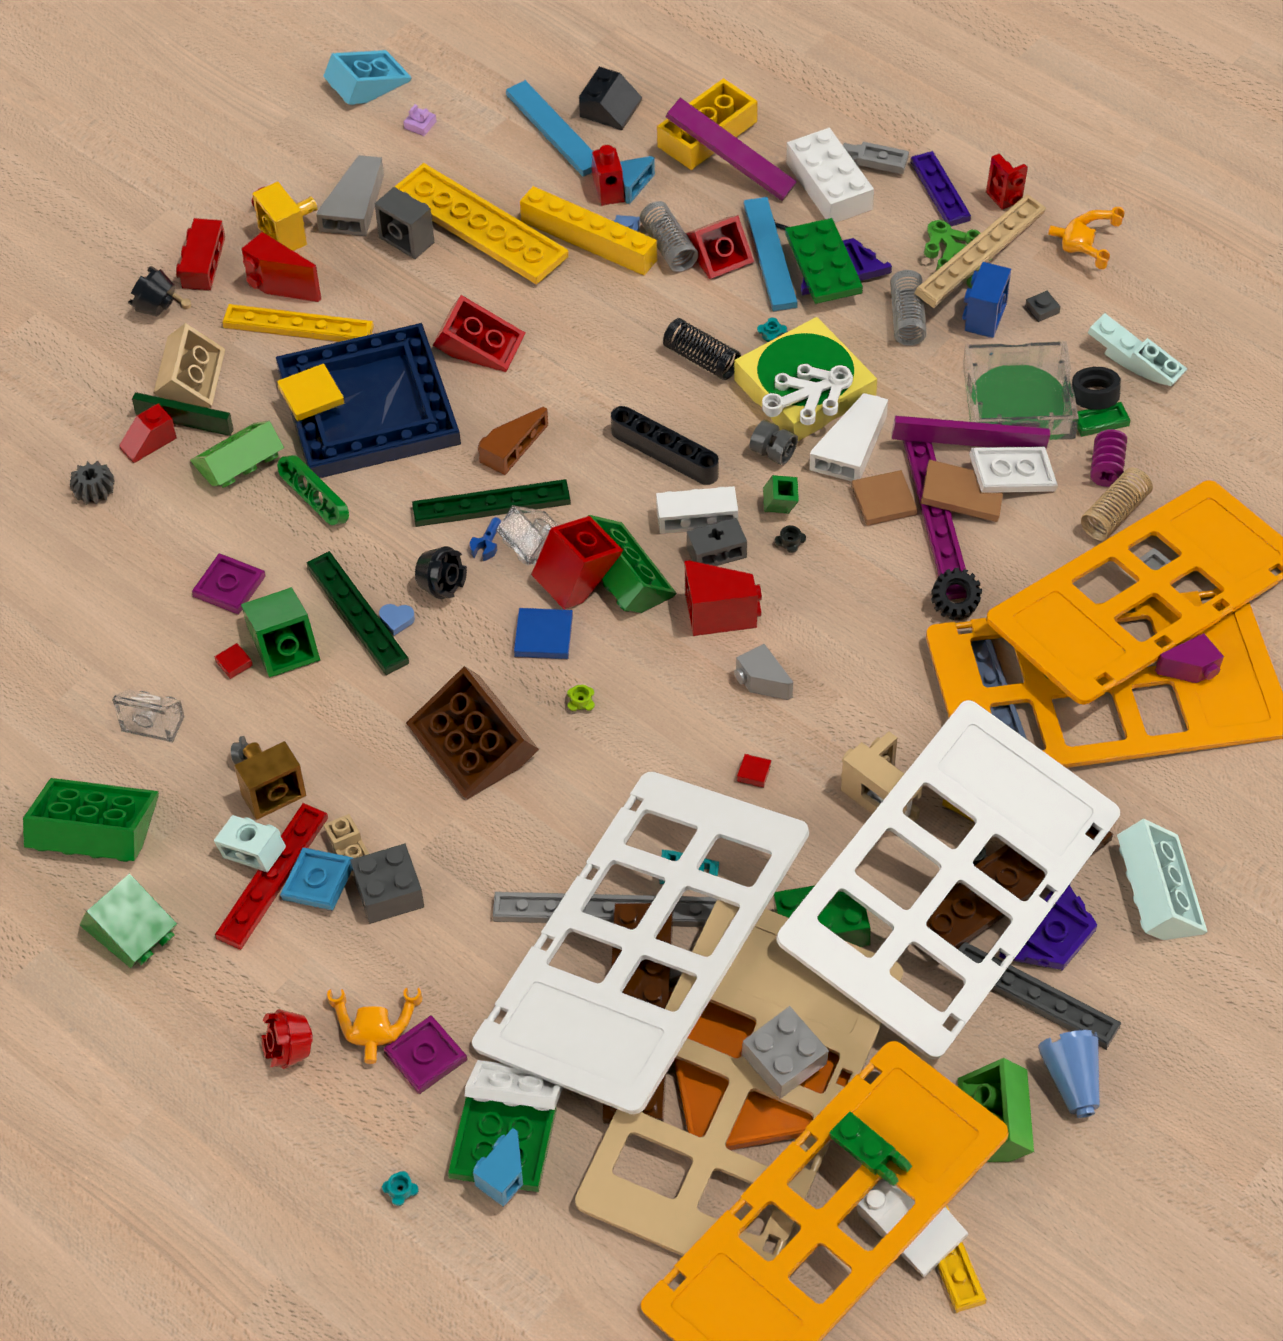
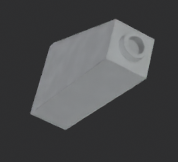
M357 156L317 211L319 232L367 236L375 208L374 203L377 201L384 177L382 157Z

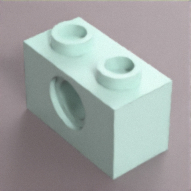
M234 815L230 817L214 839L223 858L265 872L270 870L286 847L280 836V831L273 825H262L248 817L240 818Z

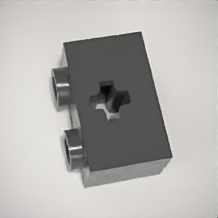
M734 518L687 531V549L692 561L718 566L747 558V539L738 519Z

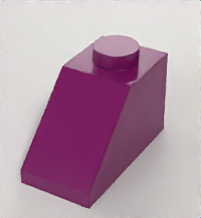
M1203 633L1160 654L1155 671L1159 675L1198 683L1204 679L1210 680L1220 672L1224 656Z

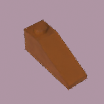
M541 407L493 429L486 437H483L478 444L480 463L506 475L549 425L547 408Z

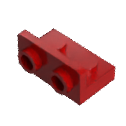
M999 153L991 156L986 193L1003 210L1015 205L1023 198L1028 167L1022 164L1013 168L1011 163L1006 161Z

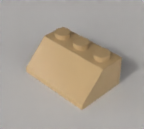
M183 324L167 337L153 393L161 398L210 408L213 404L225 348L188 324Z

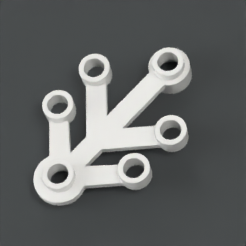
M801 364L797 368L798 378L790 377L785 373L777 374L775 377L776 389L784 391L792 387L800 390L783 397L775 393L765 395L762 399V410L767 416L776 417L782 412L784 407L808 398L805 408L800 411V422L804 425H811L815 422V409L821 393L831 388L828 399L823 401L822 411L828 416L835 415L838 412V399L841 390L847 389L852 385L853 375L847 367L841 365L833 367L831 371L813 368L808 364ZM812 377H813V378L821 379L822 381H820V382H812V381H809V380H811Z

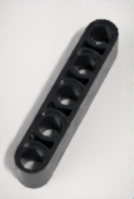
M618 406L612 410L611 433L616 439L701 484L710 485L718 480L719 457L715 452L629 407Z

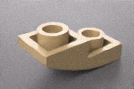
M350 814L323 824L336 854L353 857V859L369 854Z

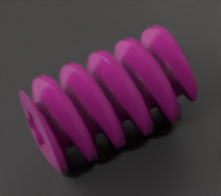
M1108 429L1096 435L1090 478L1095 484L1102 487H1110L1124 473L1128 438L1125 433L1115 429Z

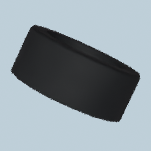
M1094 366L1077 371L1072 378V399L1080 407L1090 410L1109 408L1120 400L1121 378L1118 373L1109 368ZM1096 386L1104 387L1105 389L1092 390L1088 389V387Z

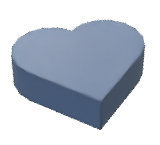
M386 604L379 611L380 620L394 636L413 624L415 620L414 610L408 605L397 607L394 604Z

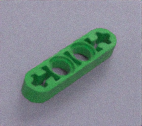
M289 455L279 459L277 465L279 475L328 524L339 525L347 522L349 509L346 503L298 456ZM304 476H305V478H306V480H307V488H305V486H304V482H303ZM319 492H321L323 497L322 504L319 500Z

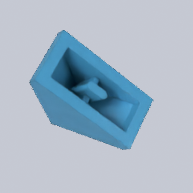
M652 156L620 161L623 171L624 197L627 204H631L654 177L655 158Z

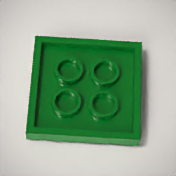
M466 1097L448 1171L449 1178L474 1182L473 1170L476 1163L493 1151L494 1144L500 1136H506L514 1128L518 1131L523 1185L520 1189L539 1192L557 1108L555 1107V1110L541 1111L532 1106H508L503 1102L492 1100L480 1102L474 1098Z

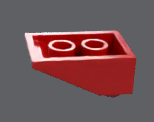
M264 232L259 233L241 248L247 276L246 280L252 288H257L269 295L314 302L321 300L317 267L314 263Z
M460 295L450 309L432 346L455 359L506 372L526 332Z

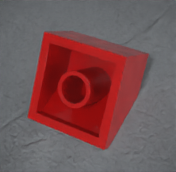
M738 215L726 217L686 233L698 252L696 261L709 279L754 262Z

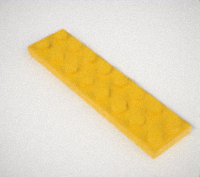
M422 163L394 186L400 191L408 193L419 202L427 204L431 208L433 222L536 285L569 257L568 249L425 163Z

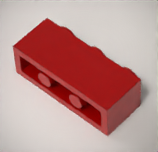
M193 218L191 228H188L186 232L187 243L186 246H182L181 263L177 264L176 276L180 278L181 286L184 289L211 290L225 241L222 220Z

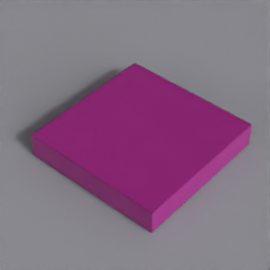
M218 553L193 588L192 595L197 599L239 615L242 611L241 604L250 600L266 577L265 571Z
M432 1015L383 1048L385 1055L419 1094L467 1061V1055Z

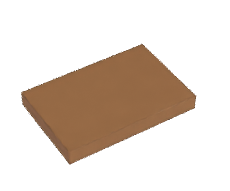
M929 459L921 504L998 522L1003 493H981L974 470Z

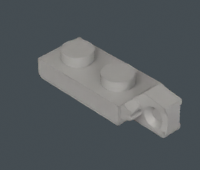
M862 142L860 145L843 143V147L857 165L898 174L904 173L909 158V152L906 150L868 142Z

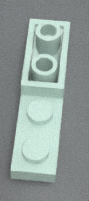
M1106 313L1088 331L1089 335L1107 348L1104 353L1106 356L1148 380L1172 386L1187 370L1185 366L1147 338L1142 342Z

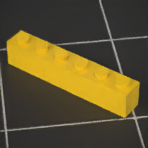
M534 186L520 200L521 222L643 276L646 275L657 261L656 239Z

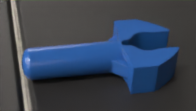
M492 518L483 537H472L470 551L473 558L476 557L477 551L486 546V549L482 554L483 561L495 556L497 544L492 541L502 523L499 518Z

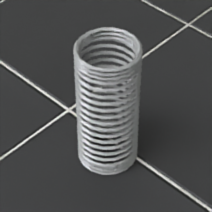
M655 201L648 204L641 211L640 222L650 237L657 240V248L671 270L681 272L689 269L698 258L697 250L666 203ZM657 207H665V208H658V209L654 210V211L651 212V213L648 215V217L646 218L647 214H648L651 210H653L654 208H657ZM663 209H665V211L657 212L656 214H654V215L648 220V218H649L654 212H656V211H658V210H663ZM662 212H665L664 214H661V215L657 216L656 218H654L653 221H652L651 223H649V222L652 220V218L655 217L657 214H660V213H662ZM689 249V251L683 257L673 260L674 258L683 255ZM693 251H694V254H693L692 258H691L688 262H686V263H684V264H682V265H679V266H674V265L683 263V262H685L686 260H688V259L691 257V255H692V253H693ZM690 253V255H689L686 259H684L683 261H680V262H677V263H672V262H676V261H679V260L685 258V257Z
M913 270L899 271L892 276L890 281L894 338L900 344L907 346L919 344L926 338L927 334L924 301L917 295H913L916 288L923 283L922 277ZM903 277H914V278H916V279L905 278V279L899 280L900 278H903ZM904 280H913V281H916V282H917V283H915V282H911V281H910V282H903V283L898 284L899 282L904 281ZM907 283H912V284H916V285H917V286H914V285H904V286H901V287L897 288L898 286H900V285H902V284H907ZM902 327H903V328H915V327H918L917 329H913V330H905V329H902ZM900 330L905 331V332H912V331H916V330H919V331L914 332V333H904V332H901ZM901 334H905V335L918 334V335H916V336H903V335H901ZM901 337H904V338H915V337H919V338L913 339V340H906V339H903V338H901Z

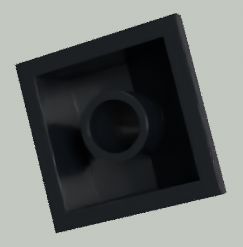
M599 66L579 95L580 117L623 130L641 103L642 96L621 73Z

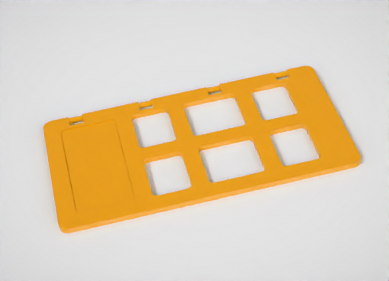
M1215 588L1210 591H1192L1180 594L1193 605L1201 606L1204 604L1201 598L1215 597L1222 593L1219 588ZM1151 597L1134 607L1135 612L1125 613L1115 619V621L1119 623L1147 619L1151 622L1154 633L1157 634L1180 618L1157 598ZM1250 602L1236 611L1230 612L1222 617L1220 621L1195 636L1197 637L1204 633L1224 656L1220 672L1214 678L1193 683L1159 675L1155 671L1156 666L1146 667L1121 684L1106 691L1113 697L1126 739L1073 747L1065 744L1052 702L1053 699L1069 696L1050 679L1045 678L1044 674L1018 650L1015 649L1024 682L996 687H985L983 685L971 642L1002 637L987 623L986 618L972 619L959 623L933 624L928 627L926 632V640L949 718L959 705L967 700L974 701L989 713H991V707L1030 703L1045 750L1042 751L1065 768L1283 739V691ZM1222 603L1214 606L1218 611L1226 607ZM957 629H972V633L958 634ZM1164 639L1158 642L1161 648L1169 644ZM1103 676L1097 682L1100 685H1104L1109 680ZM1169 684L1174 689L1188 731L1150 736L1146 733L1132 689Z

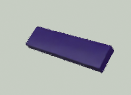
M930 151L912 156L910 163L943 220L950 226L971 221L970 212L934 152Z

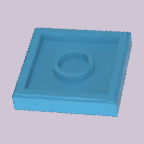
M302 848L280 896L285 901L334 910L352 872L350 860L353 857Z

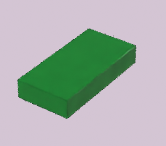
M1117 402L1106 409H1086L1073 412L1072 416L1081 437L1097 434L1108 429L1128 427L1131 421L1122 402Z

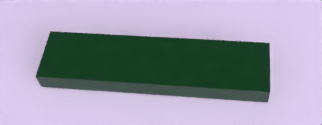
M136 392L132 397L136 416L159 404L170 415L173 424L231 436L234 430L229 412Z

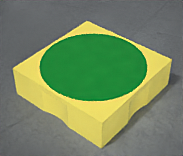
M818 317L734 360V381L761 407L762 399L767 394L775 393L783 397L800 390L792 387L784 391L776 389L775 377L777 374L785 373L790 377L798 378L797 368L801 364H808L813 368L831 371L833 367L841 365L850 370L853 375V382L850 387L841 390L838 399V412L835 415L828 416L822 411L823 401L828 399L830 388L821 393L815 409V422L811 425H804L800 422V411L805 408L808 398L784 407L778 416L771 417L774 424L778 425L780 430L786 429L796 434L798 441L822 429L832 420L843 416L863 393L876 396L877 378ZM812 377L809 381L820 382L822 380Z

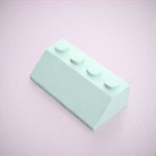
M1144 818L1117 834L1120 844L1119 851L1124 858L1127 868L1126 876L1131 882L1134 892L1133 900L1139 909L1141 916L1140 924L1145 933L1161 940L1198 936L1207 933L1179 836Z

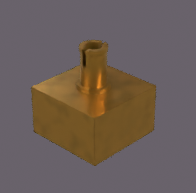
M286 741L265 751H262L260 745L256 742L248 744L243 749V754L247 759L235 764L234 767L241 796L256 820L307 796L301 766Z

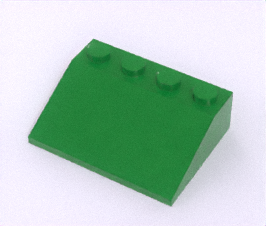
M50 778L23 817L24 847L33 848L37 851L62 852L66 855L80 854L88 855L92 858H112L121 862L135 861L143 848L159 797V791Z

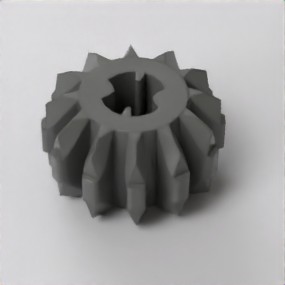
M87 461L85 466L77 465V471L71 472L70 488L78 501L83 500L86 505L90 501H94L97 504L99 499L107 500L108 494L113 493L115 479L107 464L101 465L99 461L90 464Z

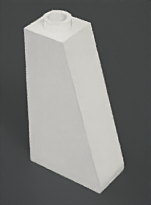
M863 393L812 449L809 470L851 482L852 480L861 479L886 420L888 399Z

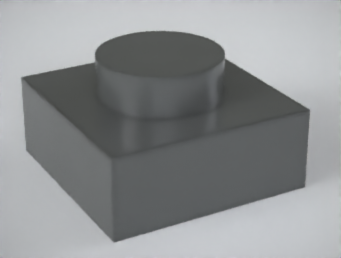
M1048 291L1026 299L1025 304L1038 322L1059 314L1061 308Z

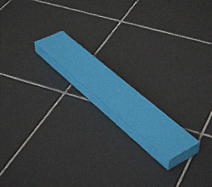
M526 80L506 89V96L582 177L592 173L593 151Z
M768 197L744 200V210L772 310L779 311L797 308V298Z

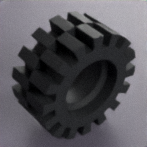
M954 568L953 571L948 569L944 574L941 573L938 576L931 590L932 604L935 603L936 605L934 607L935 610L942 612L941 616L945 617L948 615L951 620H954L955 617L961 620L964 616L968 617L975 611L981 600L982 589L979 588L980 581L974 579L976 576L973 573L969 575L966 569L959 571V568ZM951 585L962 586L967 595L965 601L961 603L951 602L946 595L947 588Z

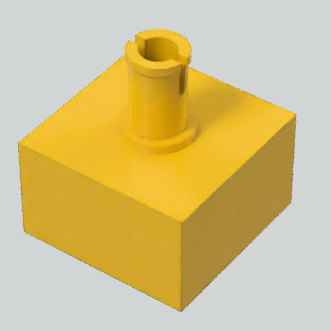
M278 181L252 193L258 228L262 232L293 251L307 245L303 216L318 210L312 196L295 203Z

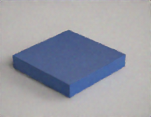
M519 608L514 656L569 659L573 610Z

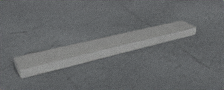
M495 892L493 922L547 923L566 893ZM593 894L583 913L614 923L615 903H652L656 896ZM681 896L674 908L673 926L704 927L717 899L712 897Z

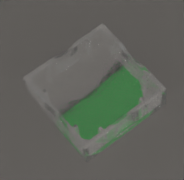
M1067 341L1034 342L1022 345H965L963 370L970 422L1050 429L1049 440L1076 438L1078 412L1075 393L1070 382L1071 366Z

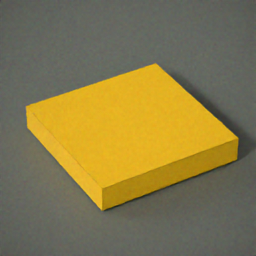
M325 364L277 381L278 388L297 421L345 404L344 397Z

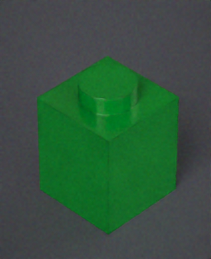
M771 476L763 487L764 512L789 514L799 502L798 477Z

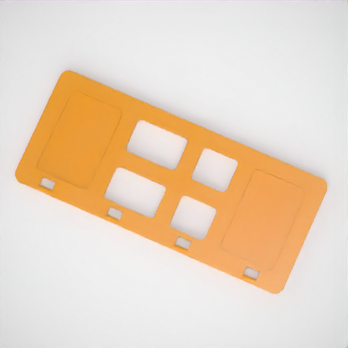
M1206 480L988 611L986 621L1073 701L1086 705L1105 694L1107 690L1121 684L1157 661L1160 654L1187 642L1220 621L1222 617L1236 611L1278 584L1283 579V536L1218 483ZM1150 536H1157L1175 551L1179 557L1160 569L1153 570L1129 549ZM1109 561L1115 562L1135 579L1137 583L1103 604H1095L1072 584ZM1277 567L1282 572L1275 576L1270 571ZM1198 571L1219 588L1222 593L1201 606H1195L1171 585L1189 573ZM1151 597L1157 598L1180 619L1146 641H1138L1115 621V619ZM1222 603L1226 607L1218 611L1214 606ZM1164 639L1169 644L1161 648L1156 643ZM1105 676L1109 682L1100 685L1097 680Z
M898 1041L886 1043L869 1061V1064L859 1074H856L805 1128L806 1130L794 1142L792 1141L740 1196L741 1198L729 1210H726L674 1265V1268L644 1296L641 1301V1309L644 1315L673 1341H821L1004 1144L1009 1135L1007 1125ZM875 1068L881 1074L869 1084L864 1079ZM849 1111L891 1144L912 1165L908 1172L901 1170L891 1160L885 1165L898 1178L895 1186L912 1198L915 1204L871 1251L863 1249L840 1230L838 1225L868 1192L883 1179L878 1174L874 1175L862 1165L820 1209L811 1206L788 1187L789 1182L832 1139L829 1132ZM812 1135L817 1141L806 1152L800 1146ZM745 1204H748L752 1209L740 1221L734 1215ZM773 1204L797 1223L801 1230L773 1260L767 1261L739 1237L768 1205ZM824 1246L850 1267L852 1271L823 1303L818 1304L794 1285L789 1278L817 1247ZM681 1273L686 1279L673 1291L668 1285Z

